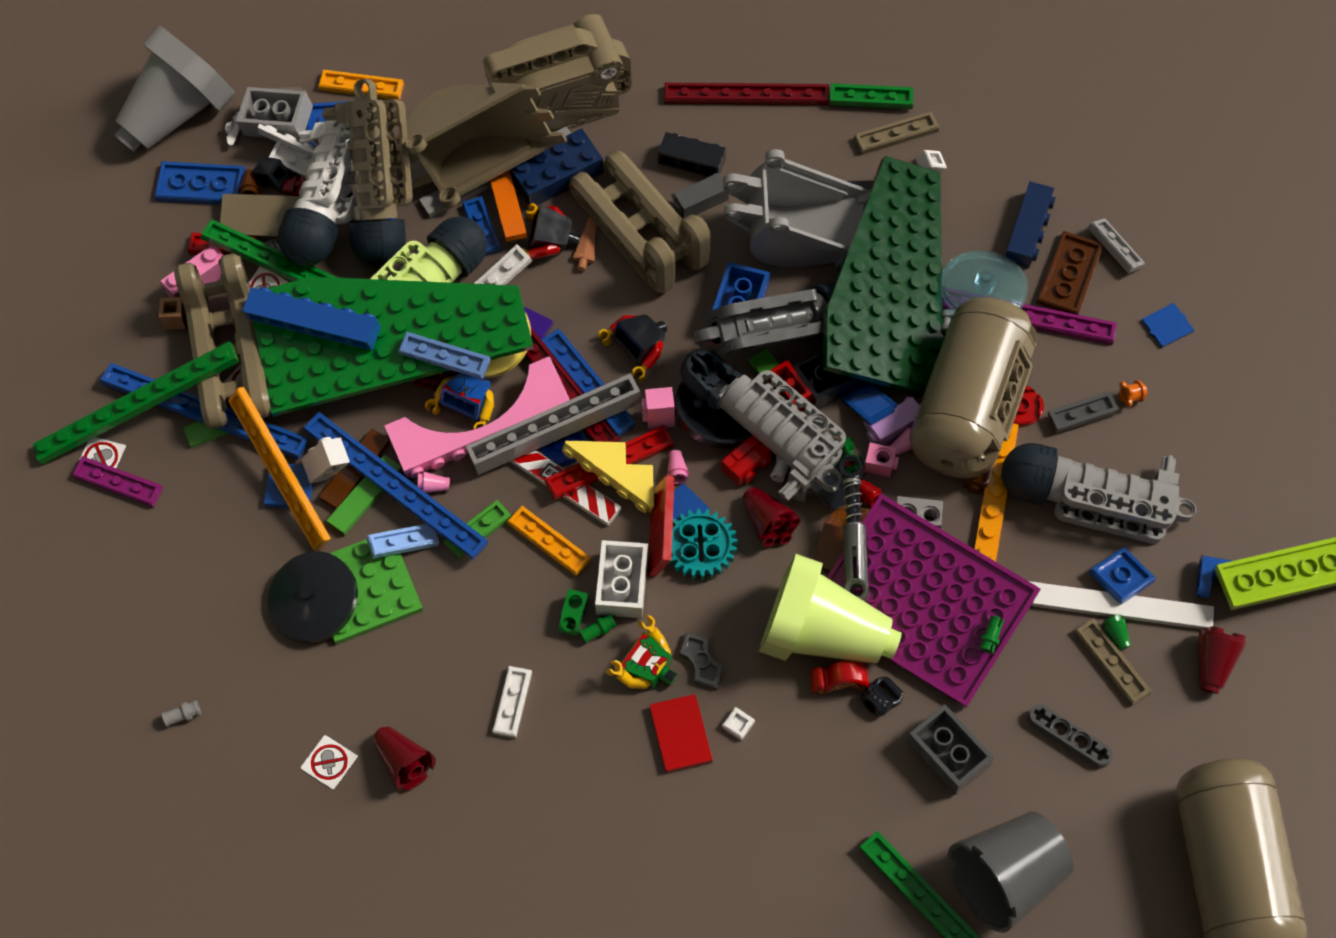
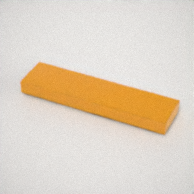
M322 70L318 85L320 91L354 95V85L358 80L371 79L376 85L377 98L400 100L404 86L402 79ZM366 83L362 86V92L365 95L368 93V85Z
M521 506L507 521L511 528L576 577L592 561L590 556L524 506Z

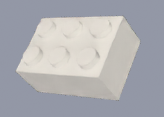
M602 540L595 602L596 615L607 616L610 614L617 617H643L648 563L647 543Z

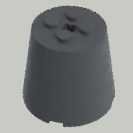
M1028 812L957 841L948 850V858L952 859L953 866L949 868L960 895L979 919L984 917L990 922L989 928L1000 933L1008 932L1073 873V859L1067 843L1058 829L1046 817L1037 812Z

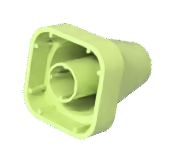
M795 553L781 582L759 652L786 661L791 653L876 664L881 655L893 659L902 632L891 629L892 618L820 574L823 563Z

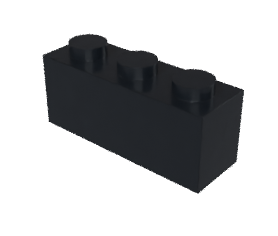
M665 132L658 151V164L707 177L715 173L721 174L726 160V147L703 142L696 138H687L677 133Z

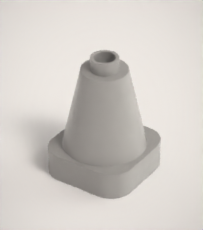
M160 25L142 43L151 54L115 120L121 128L114 136L133 152L141 144L149 149L208 105H211L220 112L236 94L208 63Z

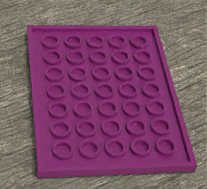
M880 494L862 524L866 526L868 588L870 594L866 603L892 618L891 629L902 632L893 659L885 658L967 708L1038 596L1041 588L897 502ZM843 551L826 578L845 589ZM854 559L855 578H858L857 559ZM857 587L851 593L858 597L863 593V589ZM990 616H997L1004 620L998 637L1000 641L998 646H995L994 654H987L979 650L982 643L980 639L982 634H985Z

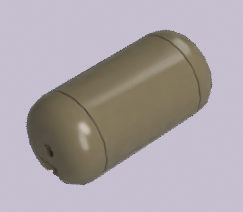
M976 297L959 305L953 314L909 436L914 455L934 472L953 478H975L987 473L996 462L1003 441L1008 440L1033 367L1031 359L1037 345V333L1025 311L1003 299Z
M1245 758L1215 760L1203 763L1187 771L1177 784V804L1204 938H1307L1306 921L1276 784L1271 771L1263 764Z

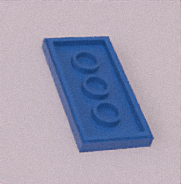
M162 161L154 197L156 201L222 205L223 194H239L238 190L246 169L245 166Z

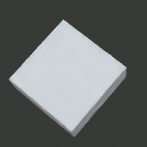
M735 707L723 723L722 728L742 741L755 723V719Z

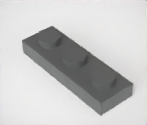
M1108 391L1049 410L1047 415L1055 432L1059 433L1118 414L1119 408L1111 392Z

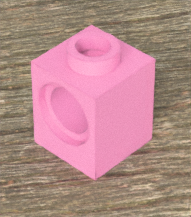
M870 442L864 472L890 478L892 470H897L899 457L895 456L897 448ZM883 458L887 460V462L882 463L879 462L877 459Z

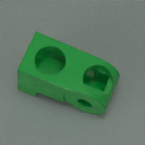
M568 589L561 613L559 632L578 636L586 608H588L590 602L588 593Z

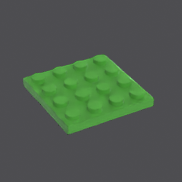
M366 539L330 553L349 566L356 578L358 587L357 604L351 619L340 632L333 636L336 645L423 612L422 605L401 553L373 559Z

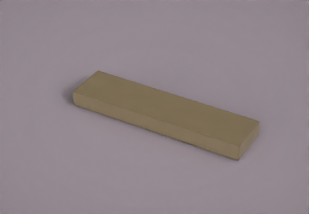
M932 111L854 134V141L860 154L863 155L939 132V126Z
M1094 618L1075 629V635L1131 706L1151 694L1150 688Z

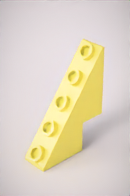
M565 441L562 452L567 457L575 458L580 462L583 469L588 472L592 471L599 476L598 479L603 484L614 487L619 496L624 499H630L635 503V507L643 513L651 512L654 507L653 465L626 464V442Z

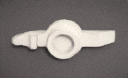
M236 112V115L232 117L234 121L227 122L225 126L229 146L234 145L240 130L236 123L239 112Z

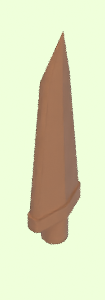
M590 216L573 255V260L578 261L577 270L581 272L586 270L587 263H594L597 224Z

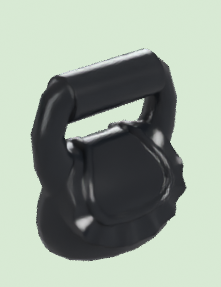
M883 676L875 679L869 688L861 693L860 698L864 706L872 714L881 717L891 708L901 704L904 694L889 677ZM882 683L897 699L892 700L879 687V684Z

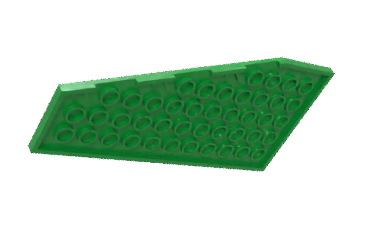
M309 277L267 288L273 293L280 294V292H285L293 296V298L301 299V297H305L317 304L324 302L331 304L337 309L349 308L357 314L369 313L374 315L381 328L373 351L253 321L271 405L270 410L273 417L451 371L450 369L400 355L398 350L406 331L489 356L491 360L534 349L520 289L517 285Z

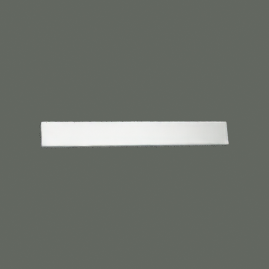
M1031 582L1041 588V591L1031 605L1033 607L1107 617L1120 614L1122 619L1194 629H1209L1210 626H1213L1214 606L1134 596L1120 605L1105 591Z

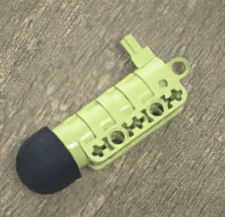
M448 218L427 236L428 245L426 247L418 241H409L370 279L452 283L459 275L467 277L483 261L487 252L486 235L480 225L469 218ZM410 250H418V254H410ZM398 262L404 264L399 271L393 269L394 264Z

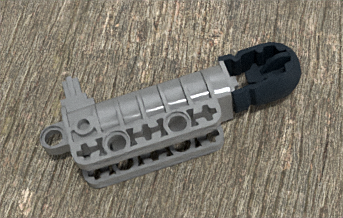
M698 349L686 356L680 368V374L686 387L702 401H707V405L714 411L720 408L791 467L789 482L778 492L783 500L789 501L799 490L804 493L816 484L830 492L839 489L842 477L841 473L834 466L841 459V448L845 444L846 434L838 425L772 371H762L751 380L745 374L742 376L738 371H732V366L710 350ZM718 376L729 385H725L720 390L719 395L713 389L721 380ZM764 379H772V385H770L769 383H767L766 385L763 384ZM787 392L790 395V399L786 400L779 393ZM797 406H798L799 408H802V407L804 406V407H805V413H804V412H800V411L797 409ZM813 421H822L825 425L824 428L820 429ZM832 436H840L839 441L832 439ZM833 475L837 478L838 482L834 485H829L826 483L825 477Z

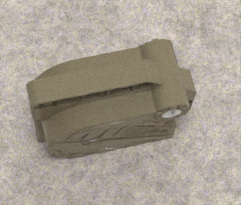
M586 14L572 25L515 42L501 51L489 54L483 61L485 76L489 85H492L491 82L538 87L541 95L532 98L537 108L551 110L554 118L545 121V123L552 132H556L564 127L568 129L619 113V95L629 91L632 86L631 60L623 42L611 38L602 16L597 14Z

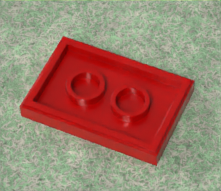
M696 694L650 704V711L666 773L713 763Z

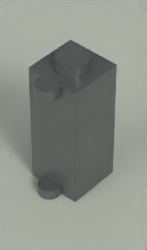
M715 173L678 192L671 193L674 203H672L673 208L683 219L689 215L700 214L729 200V193L724 191L723 178L719 173Z

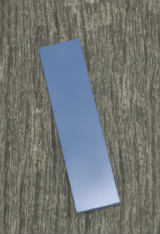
M407 331L398 350L400 355L482 380L491 360L489 356Z

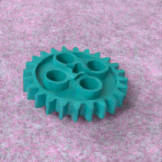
M697 508L696 514H693L689 509L687 517L680 513V521L673 519L672 554L669 565L676 564V572L683 569V577L688 573H692V580L695 579L696 575H700L701 580H704L705 574H708L713 579V572L715 571L721 575V567L728 570V562H734L732 554H737V548L734 546L738 545V539H735L736 531H730L732 523L725 524V516L718 519L717 511L713 515H709V509L704 514H701L700 508ZM698 526L702 527L703 562L699 561ZM712 530L717 534L711 536L706 534V532ZM689 531L692 532L694 535L687 537L683 535V533ZM714 551L717 552L718 555L711 557L707 553ZM691 552L694 553L695 556L692 558H687L685 554Z

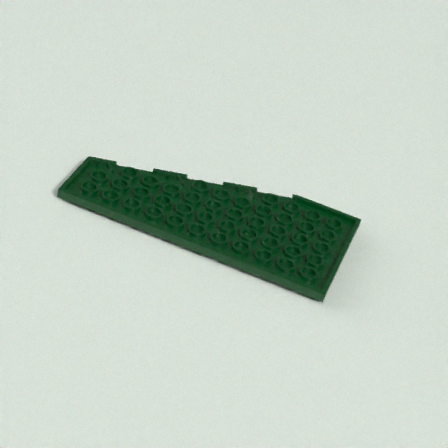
M885 156L881 159L874 177L875 181L856 224L851 244L836 276L833 291L828 304L823 310V370L923 396L943 342V331L941 330V324L943 323L941 311L943 306L940 172Z

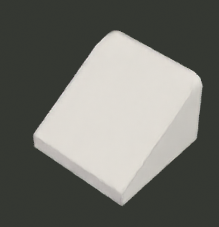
M923 150L916 158L918 166L937 172L947 169L940 151Z

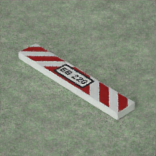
M536 450L509 461L544 485H546L545 478L565 470ZM589 485L563 496L606 526H609L622 510L620 505Z

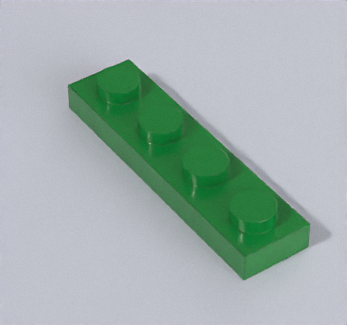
M831 83L830 105L913 109L914 87Z

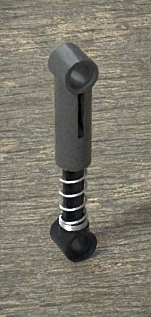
M847 455L839 463L843 485L845 486L843 490L846 492V497L844 498L846 507L844 511L847 513L845 518L847 524L842 527L845 589L850 593L857 587L863 589V593L858 598L867 602L870 594L868 588L866 526L861 523L862 513H860V505L862 503H860V495L862 493H859L864 470L861 460L857 456ZM848 466H857V470L855 472H846V468ZM854 559H857L858 578H855Z

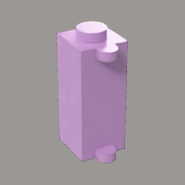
M907 396L904 398V402L894 408L895 412L870 426L866 421L863 422L867 429L866 436L871 443L886 446L896 440L907 427H912L919 408L913 397Z

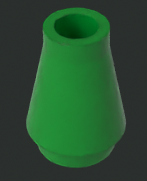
M1120 614L1103 621L1105 625L1104 630L1120 651L1132 646L1126 621L1122 619Z

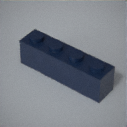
M1029 181L1007 249L1005 262L1030 268L1031 262L1037 260L1040 249H1037L1036 246L1037 243L1042 244L1045 231L1041 230L1043 226L1047 227L1051 214H1048L1047 211L1048 208L1053 209L1056 197L1052 196L1053 187Z

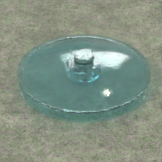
M985 250L969 251L954 257L944 268L940 284L942 296L953 311H956L962 303L976 297L1003 299L1022 309L1028 293V281L1023 270L1010 258Z

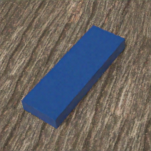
M482 196L462 202L466 217L479 224L486 235L487 252L485 256L501 252V244Z

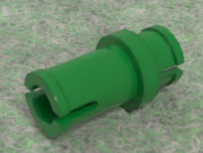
M610 614L603 618H597L596 622L579 630L586 644L603 633L605 635L608 634L609 630L617 627Z
M990 616L985 634H982L980 639L982 643L979 650L987 654H994L995 646H998L1000 641L998 637L1004 620L997 616Z

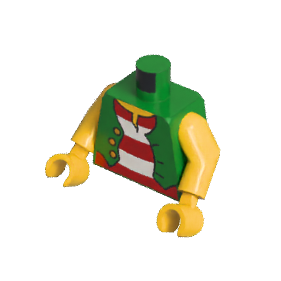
M645 615L648 625L645 626L642 621H639L638 626L641 629H647V633L643 632L622 662L617 660L610 661L615 670L613 671L608 668L606 669V674L609 676L616 675V678L630 689H646L648 687L654 689L660 680L672 686L678 674L669 669L672 663L671 650L665 637L654 626V618L650 615Z

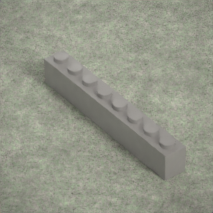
M630 373L467 445L469 457L477 474L480 475L642 403L640 390Z

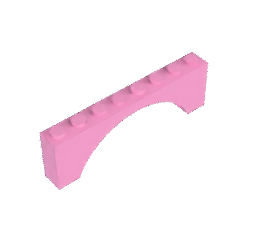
M549 356L529 365L527 381L519 398L501 417L483 427L466 432L443 433L420 427L406 417L384 426L407 479L417 478L418 474H423L430 469H439L449 461H457L464 458L468 454L467 445L567 402L570 399Z

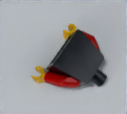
M533 203L528 206L529 211H526V216L529 220H533L527 246L530 250L527 252L526 249H521L532 260L561 254L567 244L574 247L578 246L580 235L570 232L572 221L558 207L541 204L537 208Z
M646 314L640 316L624 315L609 326V330H600L598 338L599 340L603 339V346H608L612 343L613 337L637 364L642 363L641 367L638 366L632 370L633 377L639 372L642 373L638 379V382L641 383L646 378L645 371L651 369L662 353L667 326L663 321L655 323Z

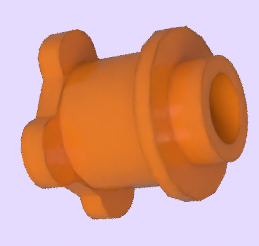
M1136 380L1133 384L1126 385L1125 381L1119 383V400L1124 402L1127 407H1131L1133 401L1143 402L1145 400L1147 387L1141 381Z

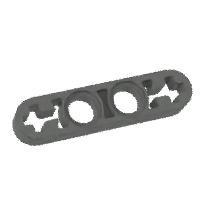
M1035 705L1031 709L1028 720L1034 728L1097 768H1105L1110 764L1113 752L1106 744L1047 706ZM1042 712L1044 719L1036 720V714ZM1052 718L1053 721L1051 722L1050 727H1046L1047 723ZM1057 724L1065 726L1067 733L1064 735L1056 734L1054 726ZM1078 737L1084 738L1087 746L1085 748H1078L1074 744V739ZM1091 745H1094L1095 747L1089 755L1087 752L1089 751ZM1102 751L1105 753V756L1100 761L1097 759L1098 754H1100Z

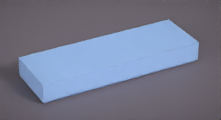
M427 524L367 535L366 538L373 559L439 545L436 531Z

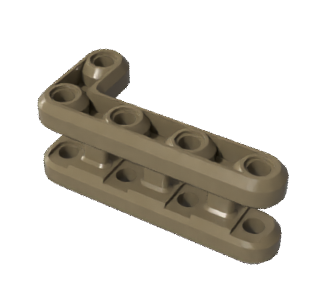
M615 150L605 156L603 167L614 180V183L604 189L585 172H579L571 177L569 189L575 200L653 291L665 293L673 288L675 282V262L679 259L683 260L694 271H699L708 265L710 258V230L706 222L698 215H689L682 219L624 152ZM623 195L639 209V212L629 218L613 204V201ZM650 224L663 238L654 237L650 241H645L637 231Z
M234 253L223 255L218 261L222 272V280L204 284L197 266L192 263L180 264L174 270L176 285L186 311L193 360L217 348L214 343V328L233 324L236 329V343L232 345L242 365V378L222 383L219 377L221 372L197 384L205 426L211 429L226 425L228 419L225 414L227 409L225 400L230 398L236 389L240 387L245 388L261 418H267L271 414V405L254 323L252 320H248L242 312L251 287L242 259ZM226 293L230 309L211 313L208 307V297Z

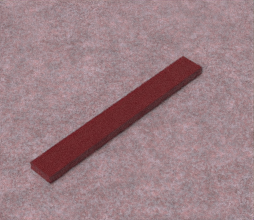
M664 82V104L829 105L830 87L829 84Z
M531 327V339L534 349L526 352L525 357L532 364L550 356L569 399L571 400L584 394ZM605 419L583 429L592 442H621V439Z

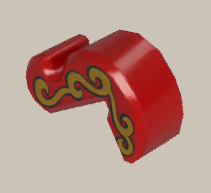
M841 660L832 663L829 667L817 666L810 671L811 690L815 694L823 695L850 686L863 692L869 687L867 666L859 661Z

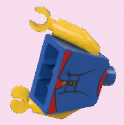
M463 373L444 378L434 393V399L427 400L425 407L429 411L432 406H435L432 413L433 415H438L441 410L440 402V404L474 420L481 418L480 422L474 425V430L486 425L487 420H490L494 408V395L490 390L491 383L488 381L489 378H483L482 380Z

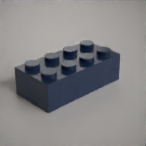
M582 128L565 136L567 139L565 143L557 144L510 169L513 184L528 206L532 203L538 206L570 190V179L579 172H585L591 178L604 173L603 158Z

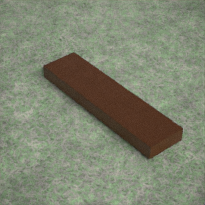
M372 428L361 441L363 446L378 457L381 456L391 443L388 437ZM347 464L335 475L319 496L320 500L337 509L362 481L364 476Z

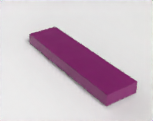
M84 456L81 457L72 474L73 478L153 508L164 489L160 484Z

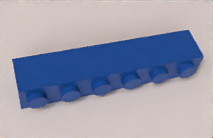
M251 287L242 310L248 320L373 351L381 328L376 317L372 314L363 313L361 315L349 308H342L341 310L324 302L317 304L305 297H301V299L293 298V296L285 292H280V294L273 293L265 287H260L259 289Z

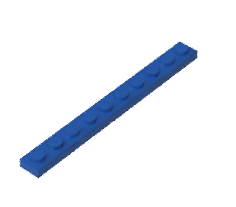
M113 363L109 365L100 379L102 385L126 394L155 380ZM183 391L157 405L204 423L199 396L187 391ZM227 407L225 414L228 422L224 427L217 429L251 442L234 410ZM264 421L282 454L299 460L309 444L308 438Z
M320 412L304 426L305 432L317 441L325 437H331V439L341 438L350 461L348 465L472 560L488 545L486 538Z

